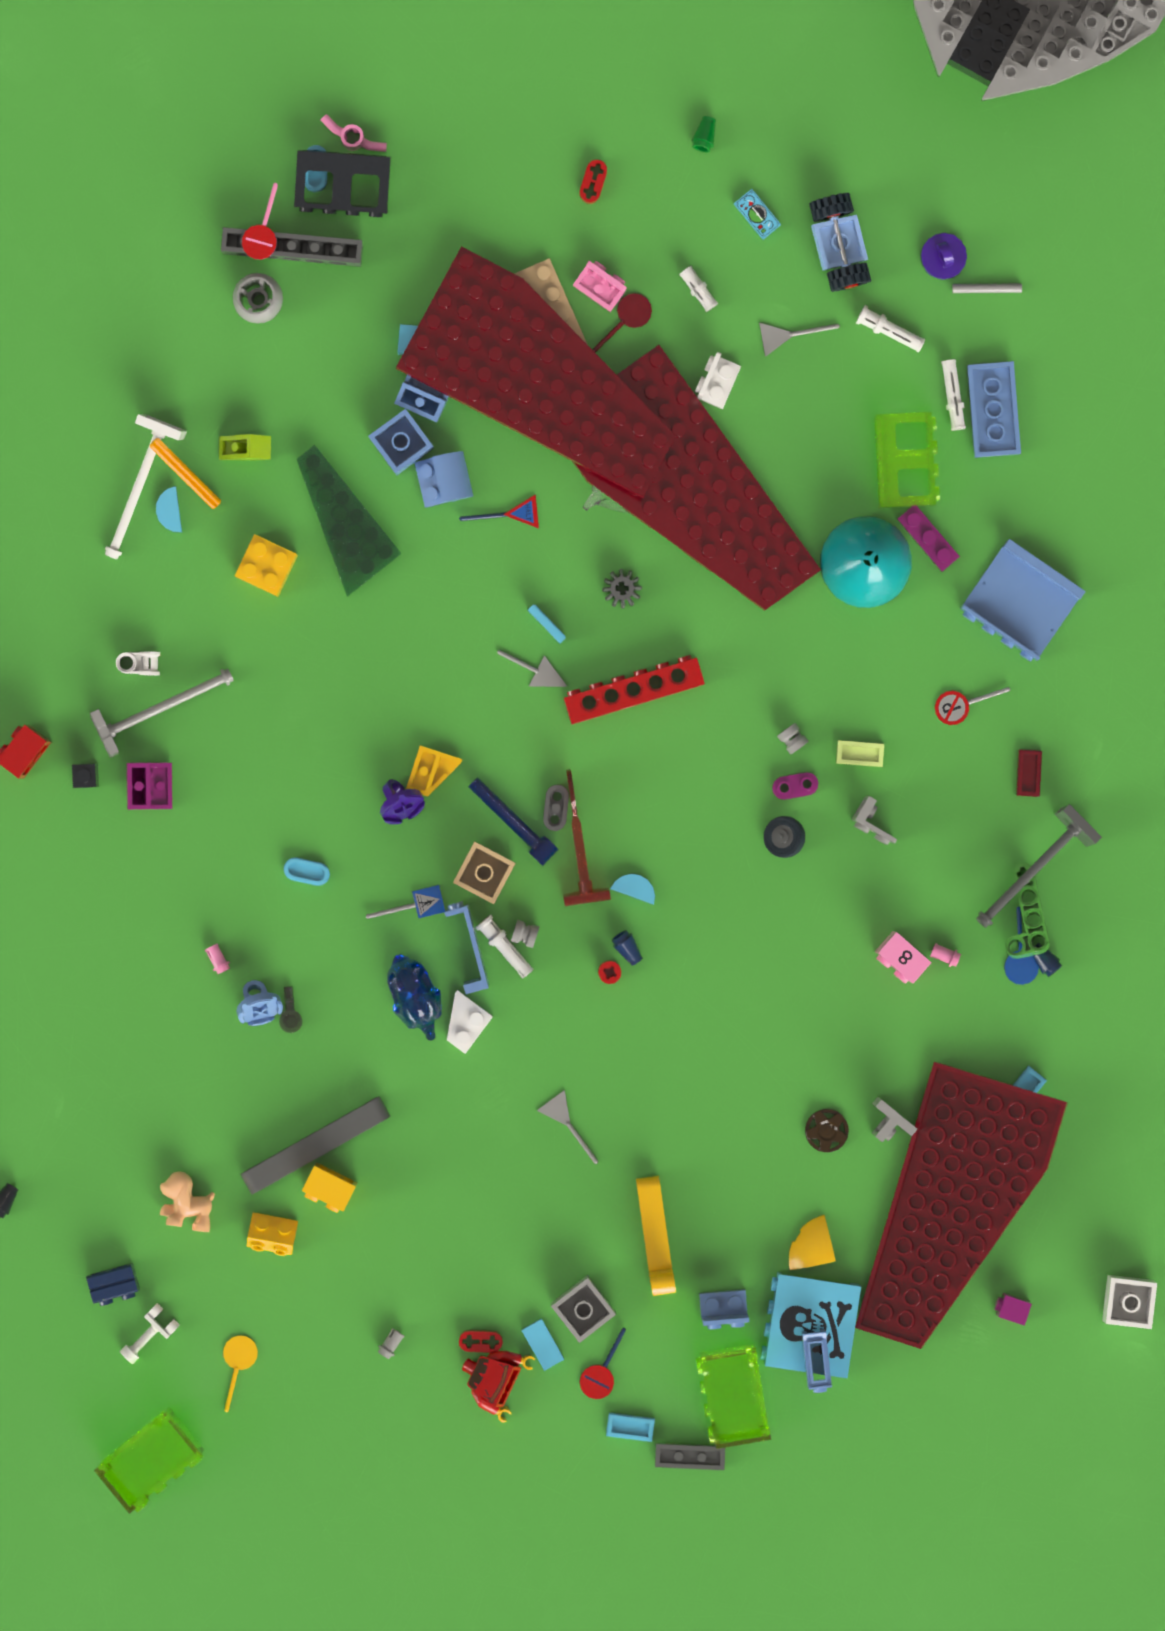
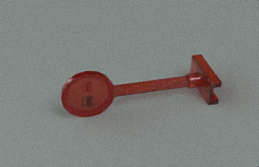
M566 769L573 814L572 830L580 881L578 882L579 891L563 894L565 906L611 900L609 888L593 889L592 880H589L582 827L577 815L571 769Z

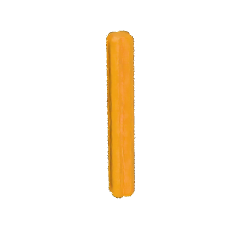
M159 438L151 442L150 448L212 509H215L221 503V500Z

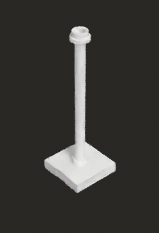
M138 414L135 421L136 424L152 430L151 442L156 438L164 439L165 436L176 440H184L187 433L184 429L146 414ZM150 446L147 449L110 547H105V555L118 559L119 555L121 556L122 554L119 550L156 455Z

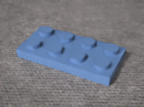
M1014 361L967 365L974 458L1021 454Z

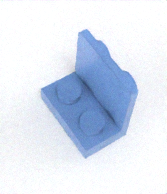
M745 1289L699 1293L701 1321L703 1326H707L708 1329H720L722 1324H730L731 1327H744L745 1323L749 1322Z

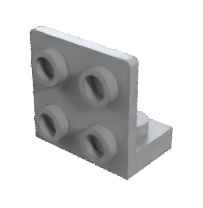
M865 796L851 819L856 822L854 827L865 833H868L870 830L876 834L874 838L885 845H888L889 842L896 843V838L866 821L867 818L871 819L878 807L875 805L877 800L870 796Z

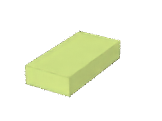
M838 740L836 764L883 767L884 744Z

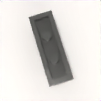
M656 1443L655 1467L725 1470L726 1447L718 1445Z

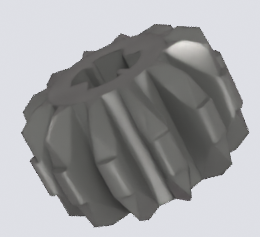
M619 569L618 578L614 572H611L610 575L614 581L607 578L604 580L611 587L602 588L603 592H611V594L605 597V600L608 601L614 597L615 600L612 602V606L615 607L619 600L621 601V609L625 608V600L628 601L630 606H633L634 602L630 597L640 598V595L633 591L642 589V586L633 585L639 581L638 577H635L633 580L629 579L632 571H629L627 576L623 577V569ZM618 583H624V586L629 588L628 592L625 591V595H620V591H616V586L619 587Z

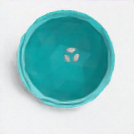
M860 516L844 521L830 532L820 554V568L824 582L836 598L858 608H872L888 603L903 590L912 570V556L906 538L896 526L874 516ZM867 551L873 552L870 556L864 555ZM878 555V562L875 564L874 557ZM863 560H869L871 566L866 565Z

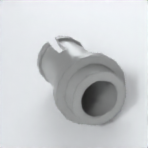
M392 1328L383 1344L378 1346L380 1348L378 1353L387 1359H390L391 1356L394 1357L395 1349L405 1336Z

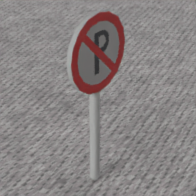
M1006 687L967 700L960 692L947 691L936 700L935 714L944 724L957 725L968 716L970 704L1009 692L1010 688Z

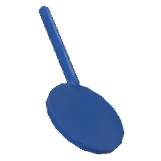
M1018 906L1016 908L1018 934H1022L1021 909ZM1018 942L1019 951H1015L1014 953L1021 951L1022 944L1020 942ZM1008 956L1005 961L1004 970L1010 981L1015 984L1024 985L1035 979L1039 967L1032 956L1020 959Z

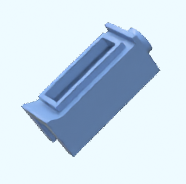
M820 1329V1332L813 1333L801 1331L807 1387L809 1390L813 1389V1393L826 1392L827 1388L832 1387L825 1329ZM821 1343L825 1379L814 1380L810 1344Z

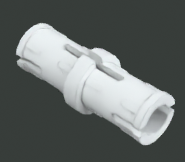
M692 266L679 274L690 288L691 295H695L706 312L718 304L706 288V282L701 281Z

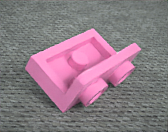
M588 261L586 267L574 282L573 287L611 312L627 289L624 286L625 281L615 274L613 277L605 272L606 267L595 261L592 263Z

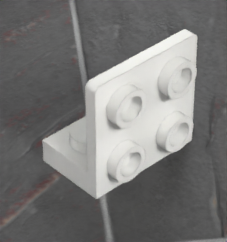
M717 352L716 356H710L705 367V371L708 374L706 378L701 376L695 392L699 393L697 397L699 400L723 410L741 366L721 358L722 353Z

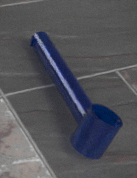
M478 777L468 786L531 848L528 852L542 866L559 850L545 835L540 838Z

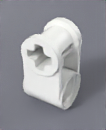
M160 652L121 653L116 658V667L125 674L160 675L158 671ZM123 657L132 658L133 666L130 669L125 670L121 668L120 661ZM149 658H151V668H150V669H149Z

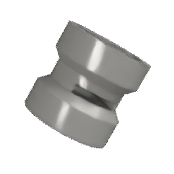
M796 723L777 735L778 739L786 744V750L790 755L809 742L806 736L800 734Z
M517 920L511 942L519 943L523 941L522 943H525L527 947L533 948L539 926H525L524 921Z

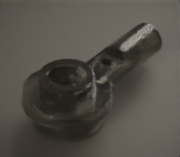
M293 986L284 987L285 1011L279 1020L280 1027L287 1033L297 1032L301 1028L303 1021L301 1015L295 1011Z

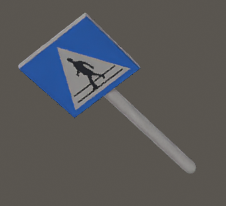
M437 885L412 891L415 903L366 915V918H374L415 907L418 918L443 913L445 908L440 887Z

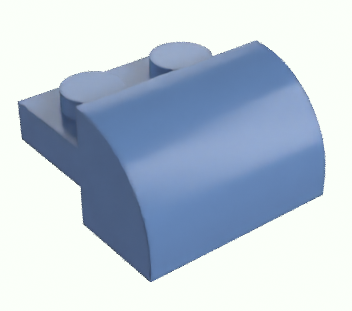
M407 375L394 404L437 422L449 396Z
M463 451L442 454L415 462L425 508L473 497Z

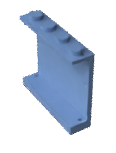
M1008 539L960 609L964 611L962 615L973 623L977 620L983 624L981 628L992 636L996 633L1002 637L1001 642L1011 649L1015 646L1021 650L1020 655L1031 662L1032 659L1035 661L1040 659L1039 656L1076 602L1082 598L1086 591Z
M463 901L449 904L448 910L444 913L446 917L463 912L465 915L481 976L480 978L464 982L465 994L488 989L489 981L469 904L463 905Z

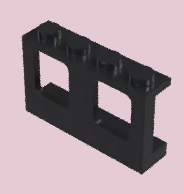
M298 150L294 207H299L300 212H313V208L323 209L322 213L336 214V210H344L346 215L359 216L360 212H369L370 217H383V213H388L391 156ZM307 171H325L333 174L331 203L306 202L304 200ZM354 174L377 175L379 177L377 207L351 204L352 176Z

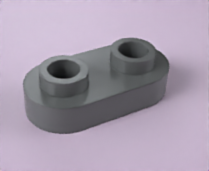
M553 785L546 792L543 822L552 831L562 829L567 820L569 793L561 785ZM560 792L562 795L561 800L555 801L553 794ZM552 815L559 817L557 824L551 823L550 818Z

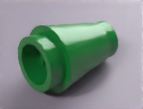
M703 116L691 140L693 143L692 147L695 150L708 153L714 147L716 119L713 117Z

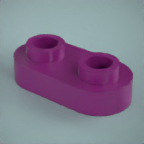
M808 772L779 777L774 781L772 791L777 798L782 800L812 795L818 789V779L814 774ZM806 779L811 782V787L808 789L803 787V781ZM783 783L788 785V791L785 793L780 791V786Z

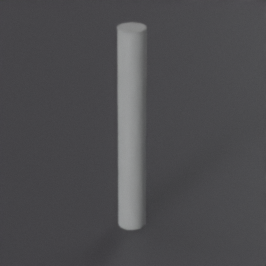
M1022 283L952 284V293H1022Z

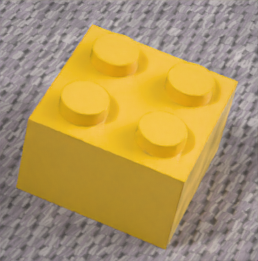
M254 534L235 577L279 597L298 555Z
M316 1162L302 1191L306 1193V1198L317 1202L319 1199L327 1203L326 1208L338 1213L339 1210L344 1212L357 1186V1182Z

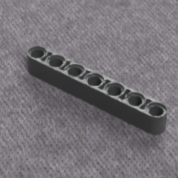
M380 1096L240 1175L252 1195L389 1118L390 1114Z

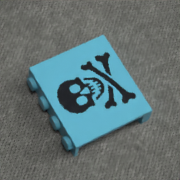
M777 1272V1277H773L771 1283V1291H774V1298L769 1300L767 1314H771L770 1323H766L764 1329V1337H768L767 1344L762 1346L760 1359L764 1360V1365L806 1372L801 1331L813 1333L820 1332V1329H825L830 1375L848 1378L861 1285L783 1275L781 1272ZM821 1343L810 1344L813 1373L825 1375Z

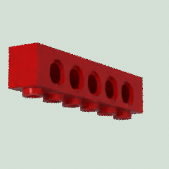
M691 655L678 658L679 663L669 665L668 661L655 665L656 670L647 672V668L633 672L634 677L625 679V676L622 675L612 678L611 684L603 686L602 682L589 685L590 690L581 692L579 688L567 692L568 697L563 699L571 725L705 685L698 659H692ZM675 669L682 670L684 673L683 681H673L671 678L672 671ZM652 676L661 678L662 686L660 688L653 689L650 687L649 679ZM634 682L639 685L640 692L638 695L632 696L628 694L627 685ZM613 689L617 692L618 699L615 702H608L605 699L604 694L607 690ZM586 696L594 697L596 701L595 707L586 709L582 704L583 698Z

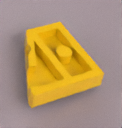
M420 746L406 789H417L422 795L428 797L462 763L463 759Z

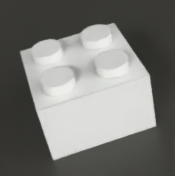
M1107 1275L1102 1321L1105 1324L1152 1329L1157 1282L1149 1279Z

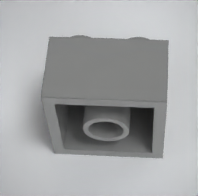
M588 1275L551 1303L553 1310L579 1343L616 1315L614 1308Z

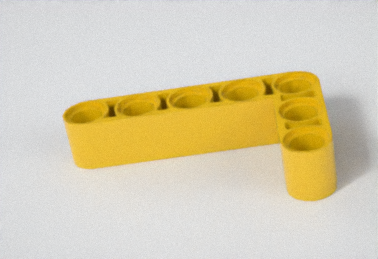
M659 1175L637 1178L636 1184L652 1294L657 1296L676 1293Z

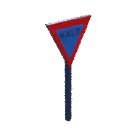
M536 494L508 512L461 516L459 520L510 517L539 529Z

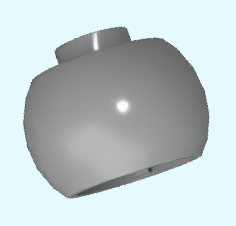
M251 273L240 279L234 288V308L238 315L248 322L257 324L268 322L276 317L282 307L283 292L281 287L269 275ZM260 284V288L252 289L250 292H247V290L250 287ZM267 286L272 290V299H270L266 292ZM257 295H264L265 301L261 305H255L253 303L254 298ZM243 297L248 298V303L252 308L245 309Z

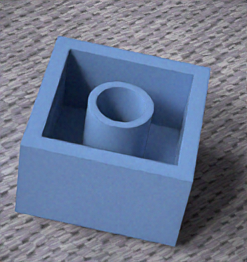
M406 409L368 436L396 476L434 449L431 442Z

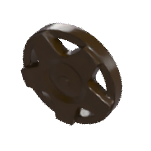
M822 1109L816 1111L807 1120L805 1126L807 1141L818 1151H836L845 1144L848 1138L849 1129L847 1121L835 1110ZM824 1113H832L835 1115L831 1118H827L824 1115ZM815 1119L816 1126L809 1129L810 1123ZM842 1122L844 1124L845 1133H843L839 1129ZM811 1139H818L820 1147L815 1145ZM832 1142H839L837 1146L830 1148Z

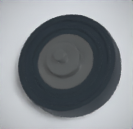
M780 816L771 820L766 826L764 843L768 851L773 855L789 858L798 854L803 848L805 831L801 823L795 818Z

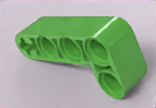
M1026 863L1018 864L1013 871L1014 881L1016 882L1020 878L1018 876L1021 875L1022 870L1027 871L1031 866ZM1035 876L1028 882L1029 886H1024L1017 893L1026 933L1013 935L1006 940L1005 949L1008 955L1014 959L1045 953L1050 946ZM1027 892L1035 894V900L1031 903L1023 901V895ZM1030 915H1038L1040 922L1037 925H1030L1028 923ZM1036 937H1043L1045 944L1043 947L1036 948L1032 945L1033 940ZM1013 942H1020L1022 949L1020 952L1014 953L1010 951V945Z

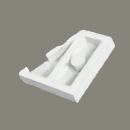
M457 990L453 1002L447 1041L466 1054L493 1016Z

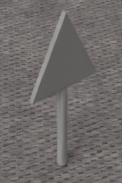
M501 650L497 651L499 655L535 672L529 686L567 687L545 656L537 669Z

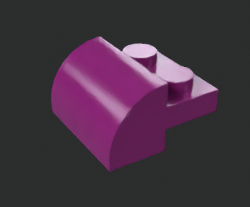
M126 763L127 810L172 809V763Z

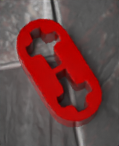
M601 160L591 161L585 171L580 188V198L587 204H593L598 201L605 182L607 166ZM600 165V170L604 172L603 174H598L597 179L593 180V171L590 169ZM591 183L595 184L593 192L597 193L596 196H591L590 199L586 198V193L583 191L588 190Z
M466 1330L459 1337V1346L466 1352H496L500 1350L503 1344L500 1333L491 1330ZM467 1335H472V1339L480 1340V1343H472L471 1347H467V1344L462 1340L466 1339ZM493 1335L495 1340H499V1343L495 1344L494 1348H491L489 1343H482V1340H489L490 1336Z

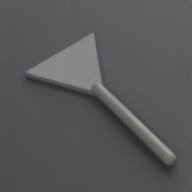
M759 323L765 357L793 336L838 329L840 327L839 324L790 332Z
M565 1090L537 1110L566 1125L595 1164L598 1163L594 1154L570 1123Z

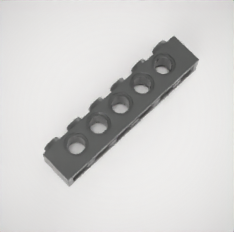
M223 227L221 252L226 255L248 256L242 246V237L246 229ZM274 232L277 244L274 253L268 257L270 259L361 267L362 240Z

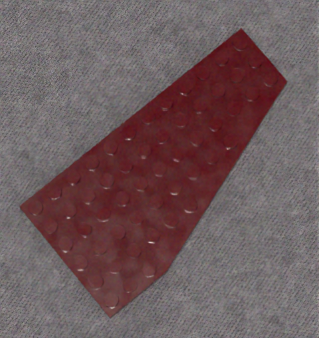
M657 345L617 374L676 437L644 498L573 462L587 483L596 487L622 506L627 512L681 549L682 552L710 572H713L764 611L821 571L820 567L660 345Z
M933 1063L915 1124L917 1130L910 1140L855 1328L919 1349L923 1348L1048 1170L1068 1102L945 1064Z

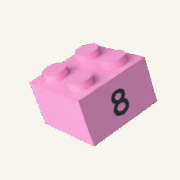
M892 931L875 950L878 954L876 959L887 968L892 966L896 970L893 974L905 984L908 981L914 983L931 964L925 956L895 931Z

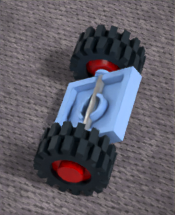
M850 193L831 195L809 203L813 221L821 222L813 224L811 228L822 271L841 267L827 273L831 292L846 290L871 282L867 263L859 264V262L867 261L868 257L857 215L839 218L854 211Z

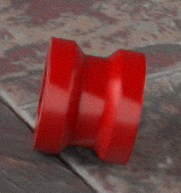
M605 961L600 965L598 974L604 983L614 984L621 977V968L615 961Z

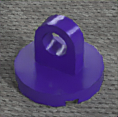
M948 233L935 234L922 247L921 263L926 273L941 280L951 279L958 275L966 264V247L955 235Z
M390 779L383 786L382 790L387 800L381 806L380 814L385 823L392 825L401 824L403 819H413L424 808V797L419 790H405L400 782Z

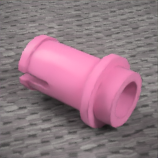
M218 943L205 949L214 966L213 971L220 974L230 969L228 965L230 962L226 961Z
M935 943L930 957L948 963L949 967L952 965L956 967L961 954L957 953L958 950L956 949L953 951Z

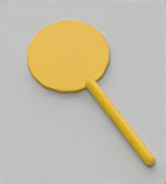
M238 1335L232 1337L226 1342L224 1347V1359L230 1367L234 1368L224 1408L225 1412L229 1411L238 1371L250 1368L258 1356L255 1342L247 1336Z

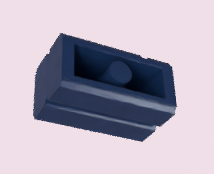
M133 1263L86 1276L93 1304L99 1302L100 1306L113 1303V1298L120 1296L122 1300L133 1298L136 1296L135 1292L140 1290Z

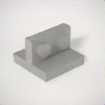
M879 1097L872 1103L886 1115L872 1132L881 1142L885 1139L889 1141L897 1131L895 1129L896 1125L900 1126L911 1136L916 1132V1127Z

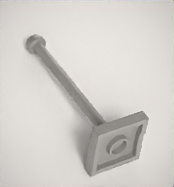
M221 669L220 675L113 725L111 723L106 725L99 709L91 712L90 717L109 757L111 758L119 754V750L113 740L116 733L223 683H226L227 686L230 685V682L234 680L229 669Z

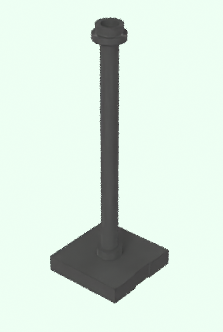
M1070 804L1061 807L1054 814L1066 826L1067 831L985 913L982 911L978 913L979 916L976 920L983 927L991 926L993 924L991 919L1073 837H1077L1086 847L1096 844L1102 838Z

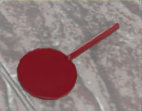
M633 293L622 298L617 310L621 321L592 349L595 353L624 324L627 327L638 328L649 321L652 308L646 297Z

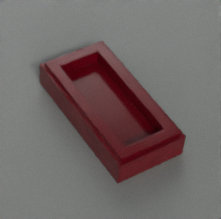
M1018 750L1016 796L1040 797L1042 751Z

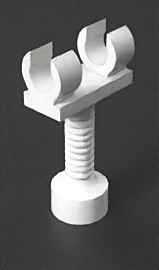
M158 1303L144 1316L152 1324L151 1327L138 1338L135 1344L131 1346L125 1345L120 1350V1353L131 1364L136 1362L139 1358L138 1352L156 1332H160L167 1339L180 1326L173 1319L164 1329L154 1319L163 1310Z

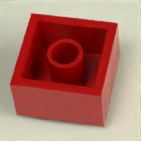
M25 724L24 726H18L11 735L13 738L9 745L4 744L0 749V765L18 779L25 778L52 743L33 727Z

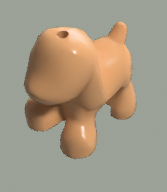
M177 1171L172 1173L160 1185L162 1194L174 1201L171 1205L164 1204L161 1207L160 1215L167 1216L166 1225L182 1227L185 1217L197 1216L192 1224V1230L209 1232V1214L212 1210L211 1202L215 1196L214 1192L207 1196H193L192 1178L185 1172Z

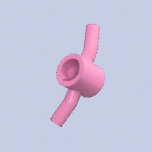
M327 114L320 120L332 133L341 137L343 146L348 150L356 151L362 147L370 151L386 152L387 143L373 142L365 139L362 129L357 125L351 124L342 128ZM352 131L360 135L359 141H356L354 144L346 142V135Z

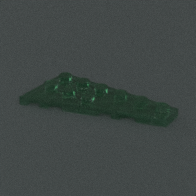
M313 445L297 458V462L348 597L399 557L401 552L318 448Z

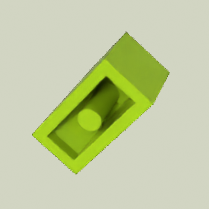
M245 434L219 437V460L271 459V436Z

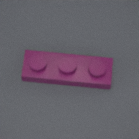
M916 504L897 519L941 572L960 557Z

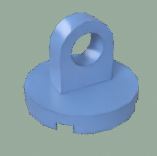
M253 980L244 985V1000L241 1001L236 1010L241 1023L247 1022L251 1026L263 1025L273 1021L277 1013L279 1015L282 1013L283 1004L280 997L275 993L267 992L265 985L261 981ZM253 989L261 991V993L255 995L249 994Z

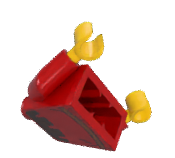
M506 1350L490 1352L487 1356H480L477 1362L468 1358L463 1364L462 1371L471 1375L467 1385L472 1389L471 1394L477 1405L493 1415L497 1414L501 1422H507L500 1415L502 1412L511 1414L510 1409L504 1405L522 1368L518 1365L521 1364L525 1369L531 1370L533 1368L526 1366L525 1362L529 1358L533 1360L535 1358L530 1355L522 1357L521 1354Z

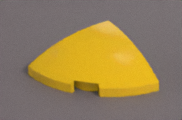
M825 1215L818 1216L803 1225L800 1229V1234L795 1242L792 1241L790 1246L789 1269L796 1270L835 1262Z

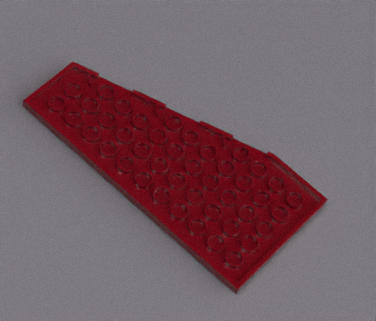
M462 246L396 366L397 370L644 498L676 437L523 278Z

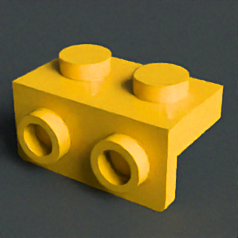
M253 1212L247 1236V1247L255 1251H271L280 1256L292 1255L298 1221Z

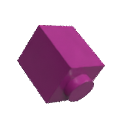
M1003 1293L1002 1298H997L994 1310L997 1311L996 1315L998 1317L1025 1326L1032 1303Z

